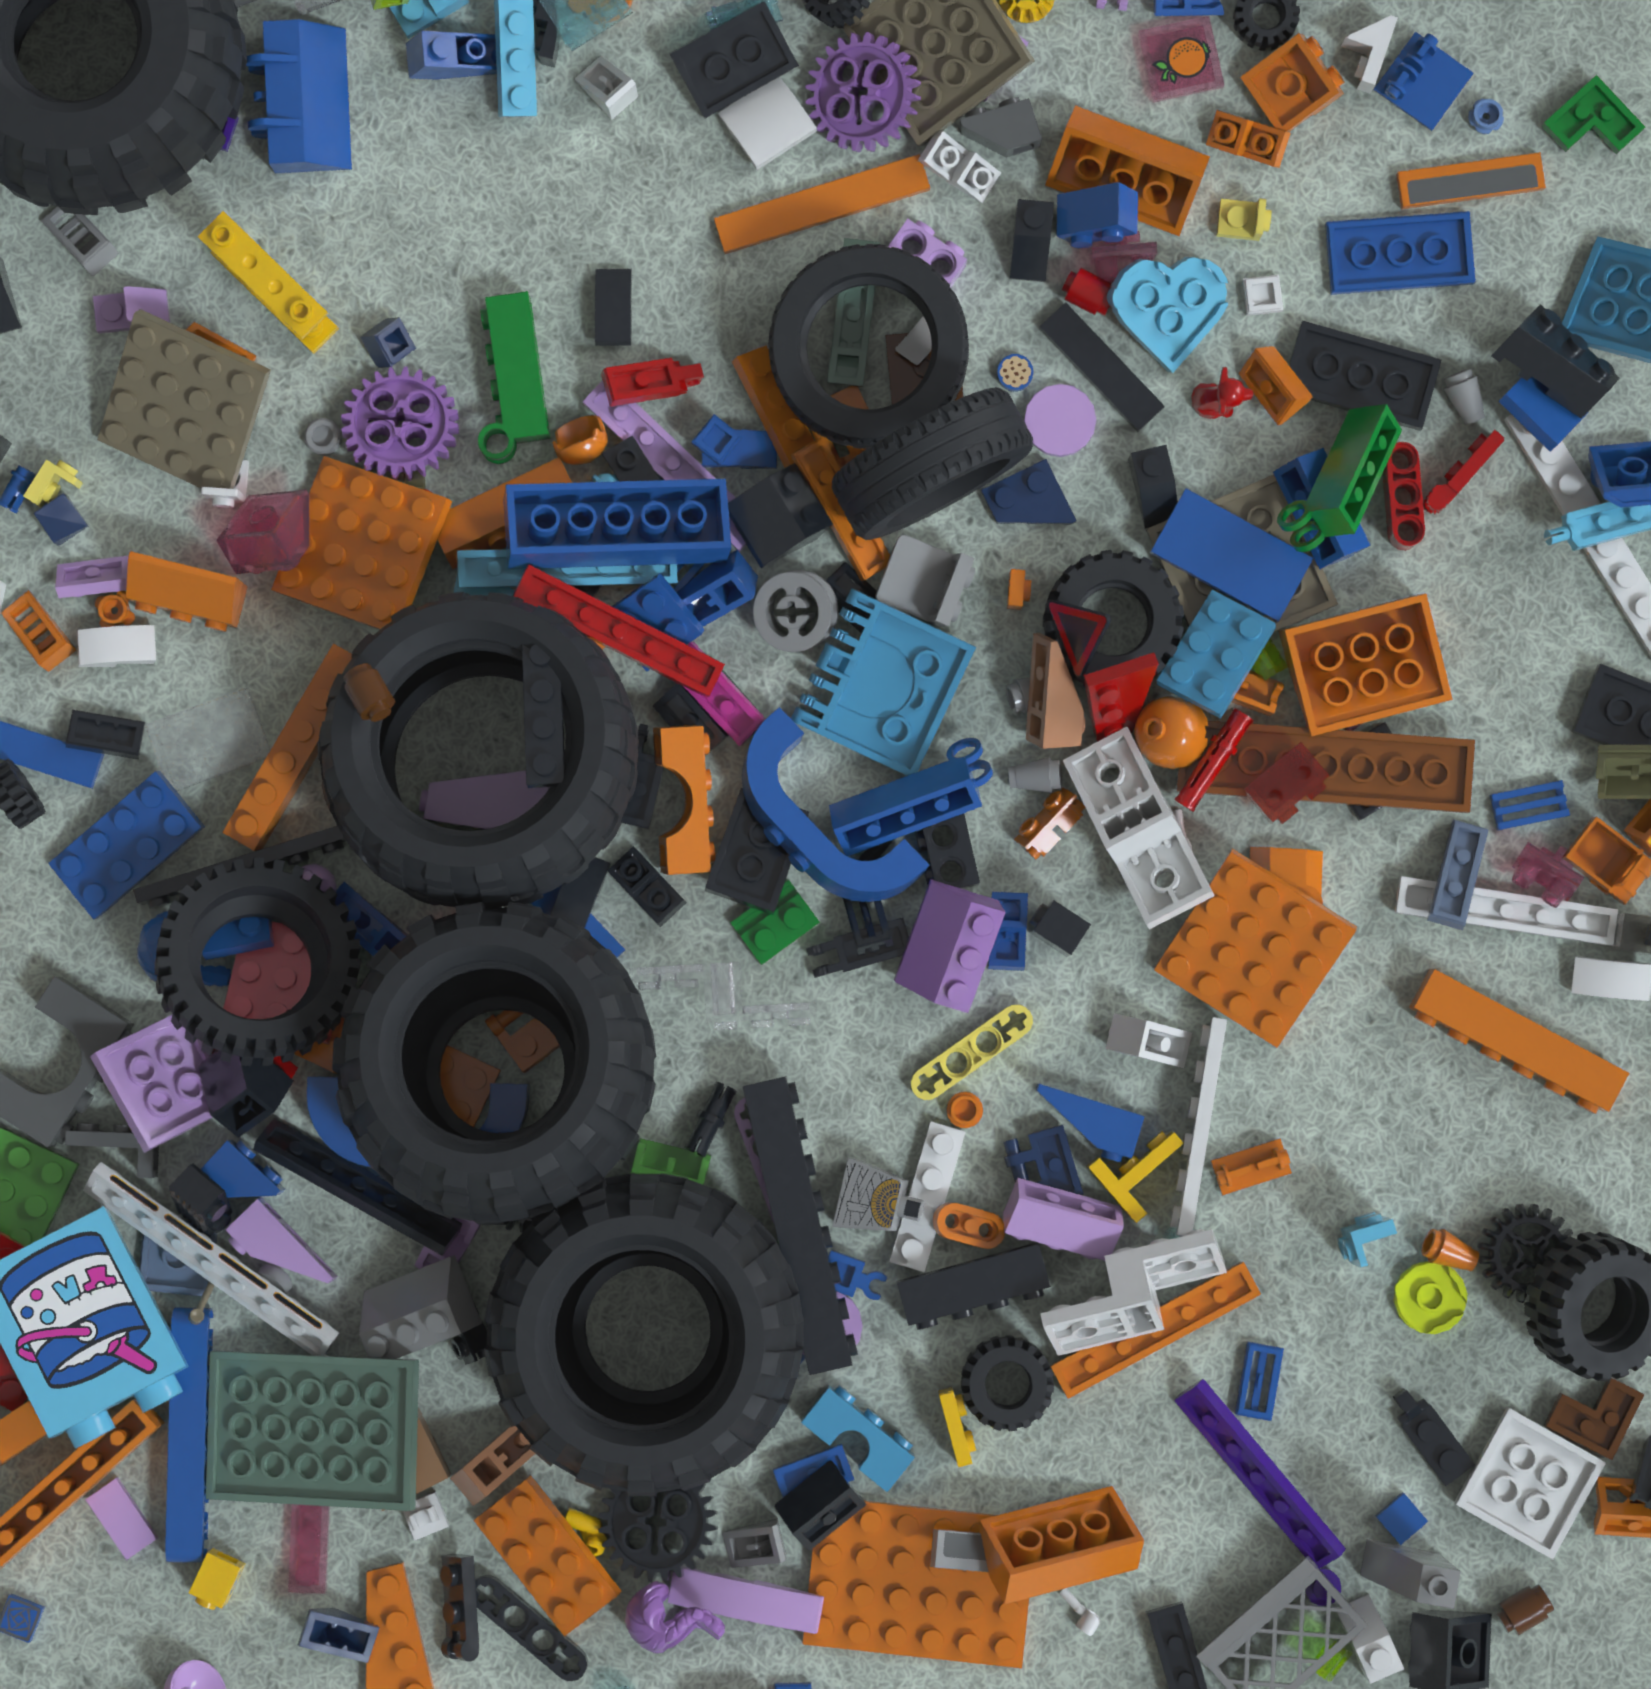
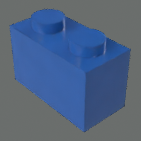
M1116 182L1057 194V237L1071 243L1072 247L1089 248L1092 246V243L1099 241L1115 243L1122 241L1125 236L1137 234L1138 192L1126 185Z

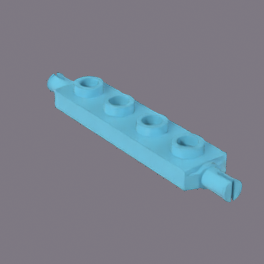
M1606 502L1569 512L1561 517L1562 527L1545 530L1544 539L1549 538L1545 541L1547 545L1567 540L1572 551L1649 531L1651 530V505L1620 508L1611 502Z

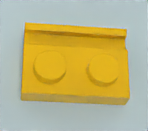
M952 1387L939 1390L938 1393L958 1468L973 1464L970 1456L971 1452L976 1451L971 1429L964 1431L960 1418L967 1415L962 1394L954 1395Z

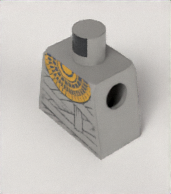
M848 1158L832 1226L837 1228L897 1231L901 1217L920 1221L924 1200L906 1196L908 1180L862 1160Z

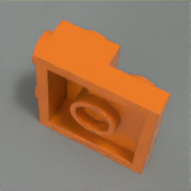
M1298 33L1240 77L1274 128L1290 132L1310 116L1318 114L1344 94L1340 88L1345 83L1342 76L1333 65L1328 69L1320 59L1324 51L1313 36L1307 39L1305 35Z

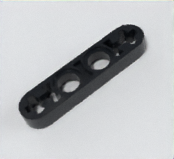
M484 1575L475 1580L477 1608L561 1679L576 1681L584 1675L588 1667V1658L578 1645L567 1636H564L559 1629L498 1578L492 1575ZM489 1583L495 1587L493 1595L500 1601L504 1594L510 1598L502 1605L498 1614L492 1611L497 1605L493 1600L487 1598L483 1602L478 1598L481 1591L477 1587L480 1584L484 1587L488 1586ZM511 1606L522 1608L525 1613V1621L519 1626L508 1624L505 1620L507 1608ZM542 1629L552 1634L554 1641L549 1649L542 1650L534 1645L533 1635L536 1631ZM560 1642L566 1645L561 1650L566 1657L571 1658L574 1655L579 1657L577 1665L581 1669L578 1672L574 1669H571L569 1672L564 1671L565 1662L558 1655L554 1662L548 1658L556 1651Z

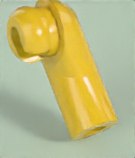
M569 1507L564 1518L572 1528L580 1531L583 1542L595 1557L602 1555L606 1549L602 1544L607 1540L605 1533L598 1531V1529L603 1527L600 1519Z

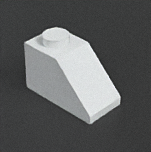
M1114 1013L1106 1049L1184 1068L1192 1033Z
M1367 1594L1349 1602L1368 1624L1365 1629L1350 1641L1364 1677L1372 1684L1404 1670L1392 1639L1370 1595ZM1337 1612L1347 1634L1357 1624L1347 1613Z

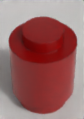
M1080 268L1078 273L1070 272L1062 287V291L1067 293L1065 301L1093 315L1099 313L1105 316L1110 308L1107 301V293L1112 287H1110L1111 283L1083 268Z

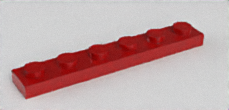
M527 565L512 595L524 599V603L535 607H545L563 615L588 638L706 698L710 697L725 665L531 565Z

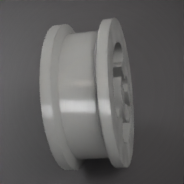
M792 570L770 578L759 589L753 606L754 622L762 638L774 648L786 652L804 651L821 644L830 636L832 628H835L838 619L837 598L827 581L813 572ZM804 588L813 595L817 602L819 611L817 623L814 629L807 633L805 627L814 619L815 613H805L796 616V614L777 616L779 623L788 628L789 633L779 627L775 620L773 611L775 599L778 593L785 589L786 597L779 601L776 609H786L792 606L796 608L814 606L815 603L811 597L804 594Z

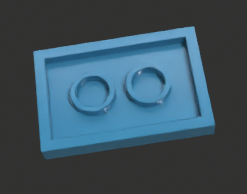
M1211 590L1178 644V649L1173 658L1169 659L1158 677L1157 685L1221 719L1276 629V623Z

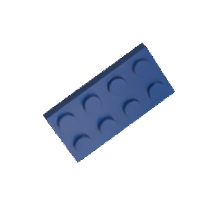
M155 771L48 864L94 920L98 919L204 829L205 826L161 771Z

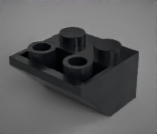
M217 1050L199 1065L202 1084L210 1115L239 1138L277 1110L294 1080L274 1063L269 1066H261V1058H253L251 1066L240 1065L242 1057L232 1055L231 1061L228 1063L220 1060L222 1051Z

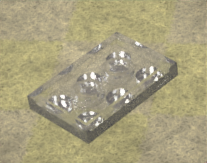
M247 687L144 725L160 771L176 791L265 760L271 750L250 690Z

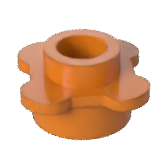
M119 591L116 595L99 596L95 600V607L98 609L99 616L101 617L99 622L101 627L121 624L129 626L134 622L135 614L130 611V600L126 598L125 591ZM114 607L118 608V612L116 614L112 613V609Z

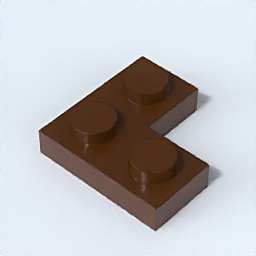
M1614 1378L1606 1381L1593 1409L1559 1393L1544 1426L1613 1460L1645 1394Z

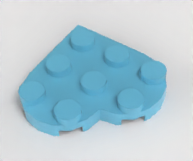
M1184 257L1168 267L1162 262L1137 259L1119 271L1112 283V288L1107 293V301L1112 307V312L1119 323L1167 372L1174 373L1225 312L1228 306V302H1225L1227 296L1225 283H1228V280L1221 268L1210 260Z

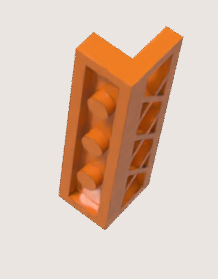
M1598 1477L1595 1486L1598 1504L1594 1518L1595 1535L1651 1538V1509L1644 1507L1645 1503L1637 1499L1635 1501L1629 1500L1634 1479ZM1606 1490H1619L1628 1499L1623 1503L1607 1502Z

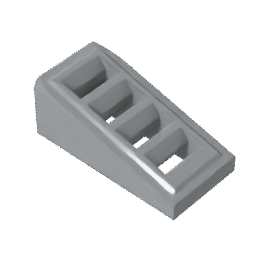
M57 206L41 222L91 276H95L119 254L118 251L83 214H74L75 217L59 230L56 225L66 216L58 220L64 212ZM82 223L84 226L68 240L66 236ZM92 234L94 237L78 250L76 247Z

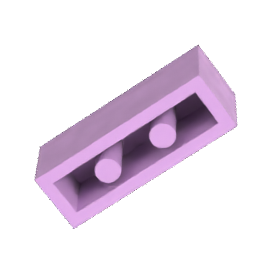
M1017 1178L1003 1212L1004 1231L1006 1234L1018 1240H1031L1042 1243L1055 1250L1064 1249L1075 1252L1088 1259L1105 1261L1104 1256L1113 1253L1124 1228L1121 1206Z

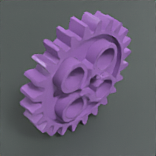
M866 32L862 41L858 34L851 33L850 44L845 39L838 38V50L830 46L825 47L829 56L827 60L816 57L815 60L821 66L820 70H809V74L816 78L815 84L805 86L806 89L814 92V97L807 99L806 104L816 106V110L809 117L814 120L821 119L822 121L818 124L817 131L822 133L829 131L826 140L834 143L839 139L838 147L847 149L851 144L852 151L861 152L864 144L866 150L875 152L876 141L881 146L888 147L887 136L890 135L899 140L901 136L897 128L899 126L911 127L905 119L906 115H917L918 113L914 108L910 107L911 102L921 100L920 96L912 93V89L921 85V81L910 78L918 69L913 65H905L910 55L905 52L898 54L900 45L895 42L887 46L888 38L880 35L875 41L874 35ZM866 60H868V61H869V64L867 65V67H866V69H865V68H864V62H865ZM852 64L854 74L850 80L844 82L843 70L846 66ZM886 67L888 70L887 80L878 85L876 80L877 73L880 69ZM868 88L867 95L858 97L859 90L862 91ZM848 100L850 104L849 113L845 117L840 118L838 114L839 106L842 102ZM882 103L884 107L883 116L879 120L874 121L872 118L873 109L876 105ZM862 117V123L858 125L857 121Z
M405 366L401 375L397 376L392 367H389L388 377L385 378L378 371H375L376 382L374 383L363 378V392L353 388L351 392L355 401H345V410L349 413L341 414L342 424L346 425L341 428L342 436L348 439L345 442L347 451H355L353 454L354 462L359 463L365 460L364 468L366 471H371L374 467H377L378 475L384 476L389 471L392 474V479L396 481L400 473H405L408 481H412L413 471L415 470L425 477V466L428 464L436 470L439 469L437 457L449 459V452L446 447H455L456 440L452 435L459 434V425L455 423V421L459 420L458 410L452 409L455 406L454 398L445 397L447 395L446 386L442 385L435 389V376H431L426 381H423L422 370L419 369L414 377L409 376L408 368ZM382 401H389L393 404L387 410L376 408L377 404ZM421 403L429 406L427 411L423 413H415L411 410L415 405ZM401 420L404 421V422L402 423V427H396V426H398L399 421H401ZM377 435L389 437L382 444L372 442V439ZM413 438H422L425 440V442L418 447H413L408 444V442Z

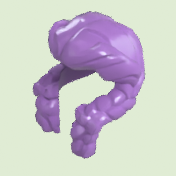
M658 1581L651 1582L636 1592L627 1605L625 1623L631 1638L642 1648L656 1654L664 1653L668 1648H673L683 1641L695 1628L706 1631L716 1640H719L725 1632V1625L720 1618L713 1615L709 1610L700 1609L699 1607L685 1608L678 1612L673 1619L664 1622L666 1613L663 1602L669 1597V1588L666 1584Z

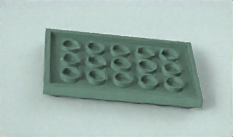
M210 1351L206 1499L400 1511L415 1510L419 1359Z

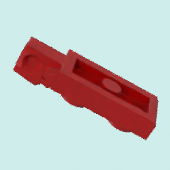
M671 357L606 367L602 370L601 377L609 405L612 407L685 394L688 391V387L700 384L704 374L701 363L681 366L679 361H673Z

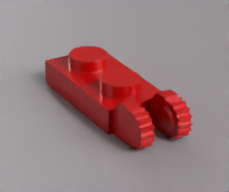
M1496 430L1490 433L1488 437L1481 433L1468 448L1472 453L1469 459L1464 464L1457 460L1444 475L1449 480L1448 483L1436 485L1428 493L1429 496L1425 497L1423 505L1425 506L1424 509L1427 510L1426 512L1434 513L1435 515L1436 513L1439 514V511H1442L1443 508L1445 509L1504 442L1505 437Z

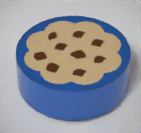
M1008 355L1002 359L998 366V381L1008 391H1022L1032 381L1033 366L1029 359L1023 355Z

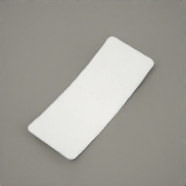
M924 316L895 348L898 353L915 365H919L930 353L932 346L929 327Z

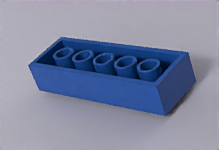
M726 479L508 484L505 487L503 505L508 569H526L527 565L538 569L726 563L732 548Z

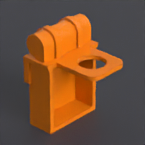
M1597 816L1591 818L1562 856L1566 862L1589 878L1591 884L1604 894H1611L1615 900L1623 905H1626L1630 898L1637 894V889L1651 875V859L1643 853L1644 850L1637 848Z

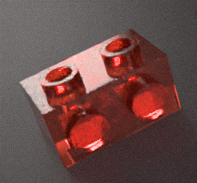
M1300 742L1249 784L1243 792L1270 824H1273L1278 819L1283 825L1299 811L1295 804L1305 796L1311 801L1327 788L1323 781L1330 775L1303 743Z

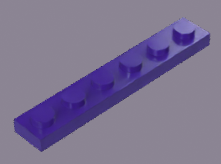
M1204 1379L1193 1384L1176 1397L1175 1403L1305 1558L1309 1555L1320 1569L1343 1554L1346 1550L1343 1544Z

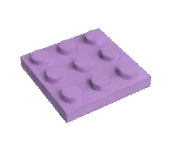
M172 1015L96 1051L90 1056L144 1153L213 1118L209 1112L199 1071L201 1062L210 1055L201 1051L203 1042L199 1039L191 1044L184 1038L186 1029L182 1026L177 1030L171 1023Z

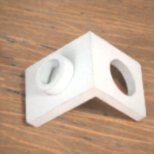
M242 461L239 471L240 481L234 489L202 487L201 495L212 501V506L234 508V503L246 504L249 461Z

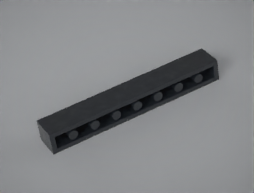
M787 1076L743 1086V1091L779 1247L787 1263L791 1266L799 1289L804 1317L803 1350L809 1375L852 1366L851 1356L858 1355L854 1334L846 1335L843 1320L850 1319L845 1297L838 1299L835 1284L841 1283L837 1261L829 1262L826 1248L833 1247L829 1226L821 1227L818 1212L825 1211L820 1189L813 1191L810 1176L816 1175L812 1153L804 1154L801 1140L808 1139L804 1118L796 1119L793 1105L800 1103L795 1082L788 1083Z

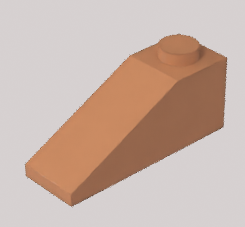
M1033 633L1026 740L1042 749L1081 746L1082 734L1085 731L1084 710L1057 641L1041 633Z
M510 1426L451 1476L450 1479L474 1506L487 1497L535 1453L529 1449L532 1445L516 1426Z

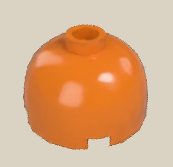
M1165 696L1154 699L1141 710L1136 719L1134 727L1135 742L1142 756L1156 766L1169 769L1189 767L1201 757L1207 747L1208 738H1205V726H1208L1207 717L1201 708L1183 698Z

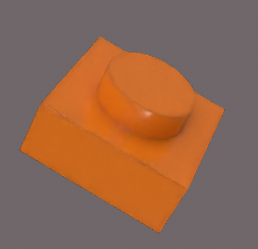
M1011 569L1009 573L1007 609L1021 610L1023 601L1030 602L1031 580H1025V570Z

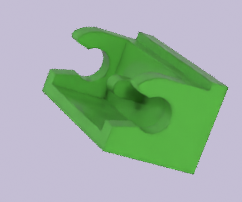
M640 1138L631 1173H664L686 1177L689 1180L704 1185L711 1155L702 1157L697 1155V1152L693 1153L687 1149Z

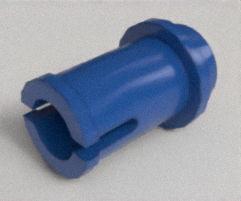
M18 465L16 470H11L10 473L13 476L0 496V505L6 509L9 508L10 511L16 514L25 499L23 495L36 476L35 473Z

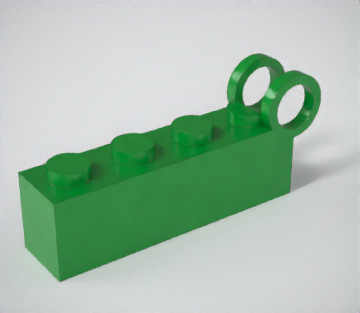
M528 291L485 297L486 308L480 309L483 330H490L491 344H485L488 366L495 365L496 379L490 380L493 401H500L501 414L495 415L496 423L489 424L481 430L478 436V446L483 456L494 464L509 462L517 451V444L551 439L532 303ZM495 434H503L509 439L507 448L497 454L489 452L486 448L489 438Z
M1387 404L1349 409L1307 501H1294L1285 506L1278 514L1277 523L1280 528L1286 532L1294 531L1290 537V543L1296 551H1310L1320 545L1325 537L1356 533L1402 432V428ZM1305 509L1303 515L1297 520L1289 523L1285 522L1287 517L1294 511ZM1318 530L1315 537L1305 543H1298L1299 539L1306 532Z

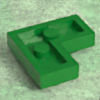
M1597 75L1541 126L1565 152L1593 129L1616 155L1646 128Z

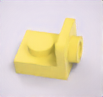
M1259 198L1257 202L1221 199L1216 237L1259 241L1263 231L1269 232L1272 211L1266 209V199Z
M46 460L23 497L42 508L46 502L49 503L57 497L61 486L58 484L61 478L80 489L83 483L75 477L78 471L61 460L56 465Z

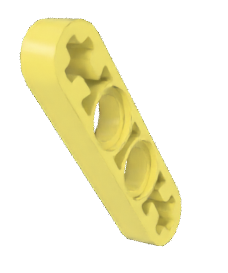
M1011 1005L1003 1009L917 1070L911 1079L913 1093L923 1100H932L944 1093L1026 1035L1033 1024L1031 1012L1022 1005ZM1011 1011H1014L1016 1014L1023 1012L1026 1016L1022 1021L1024 1028L1020 1031L1016 1027L1008 1030L1006 1034L1011 1039L1004 1043L1001 1033L992 1024L999 1020L1002 1027L1010 1021L1008 1014ZM983 1031L992 1032L996 1036L997 1045L991 1052L985 1053L977 1048L976 1038ZM960 1052L966 1057L967 1067L963 1072L955 1074L948 1070L946 1060L951 1053ZM940 1062L943 1073L951 1078V1081L944 1085L941 1078L933 1084L935 1088L933 1093L929 1094L926 1090L920 1092L917 1089V1086L921 1083L918 1077L922 1074H925L927 1077L936 1074L938 1071L932 1068V1066Z

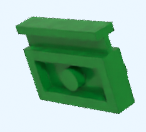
M788 880L783 886L774 915L750 908L730 923L759 963L763 965L818 925L820 921L790 880Z

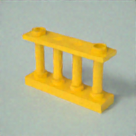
M224 211L197 236L211 250L212 256L313 354L339 330L327 317L328 312Z

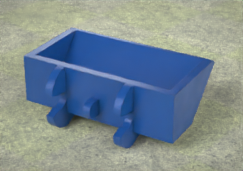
M300 19L263 21L264 53L247 56L246 66H248L249 72L252 74L265 75L266 91H256L253 93V97L256 102H266L267 118H257L248 121V130H251V135L255 138L268 139L269 165L275 174L352 170L346 28Z

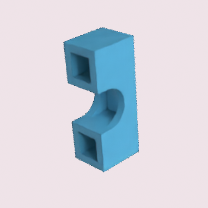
M828 1385L803 1416L801 1423L829 1446L842 1432L854 1430L863 1434L868 1440L869 1450L865 1458L858 1465V1469L888 1492L914 1460L915 1455L910 1451L913 1444L897 1431L893 1436L881 1427L885 1423L884 1420L869 1408L863 1413L854 1406L853 1402L856 1398L845 1388L839 1385L835 1390Z

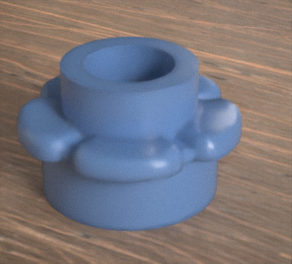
M1480 99L1473 104V110L1469 111V123L1476 127L1477 132L1489 134L1492 130L1496 131L1502 126L1504 121L1503 109L1498 102L1492 99ZM1485 113L1489 115V119L1487 120L1483 118V114Z

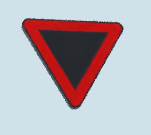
M1057 600L1050 601L1048 607L1074 674L1077 677L1083 676L1111 622V617L1107 613Z

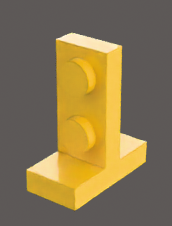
M1161 1131L1146 1144L1150 1149L1140 1159L1133 1155L1132 1158H1129L1118 1168L1122 1173L1118 1178L1099 1157H1096L1086 1167L1129 1217L1137 1223L1148 1213L1130 1194L1129 1190L1184 1143L1175 1132L1171 1131L1166 1135Z

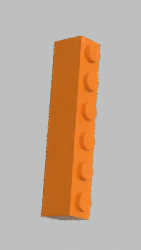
M333 643L222 833L253 851L263 849L318 755L319 733L328 709L326 707L328 695L337 674H342L347 664L351 661V653Z
M1436 969L1428 970L1409 1006L1410 1009L1417 1012L1414 1018L1432 1028L1435 1027L1436 1023L1448 1028L1447 1036L1464 1045H1467L1470 1040L1482 1046L1479 1051L1480 1054L1496 1062H1499L1501 1057L1514 1064L1511 1069L1512 1071L1530 1080L1533 1075L1540 1077L1546 1081L1544 1088L1561 1097H1564L1565 1093L1568 1092L1579 1098L1576 1105L1593 1114H1596L1598 1109L1610 1112L1630 1074Z
M136 1399L131 1400L111 1418L116 1428L78 1447L0 1517V1570L165 1424L154 1409L143 1413Z

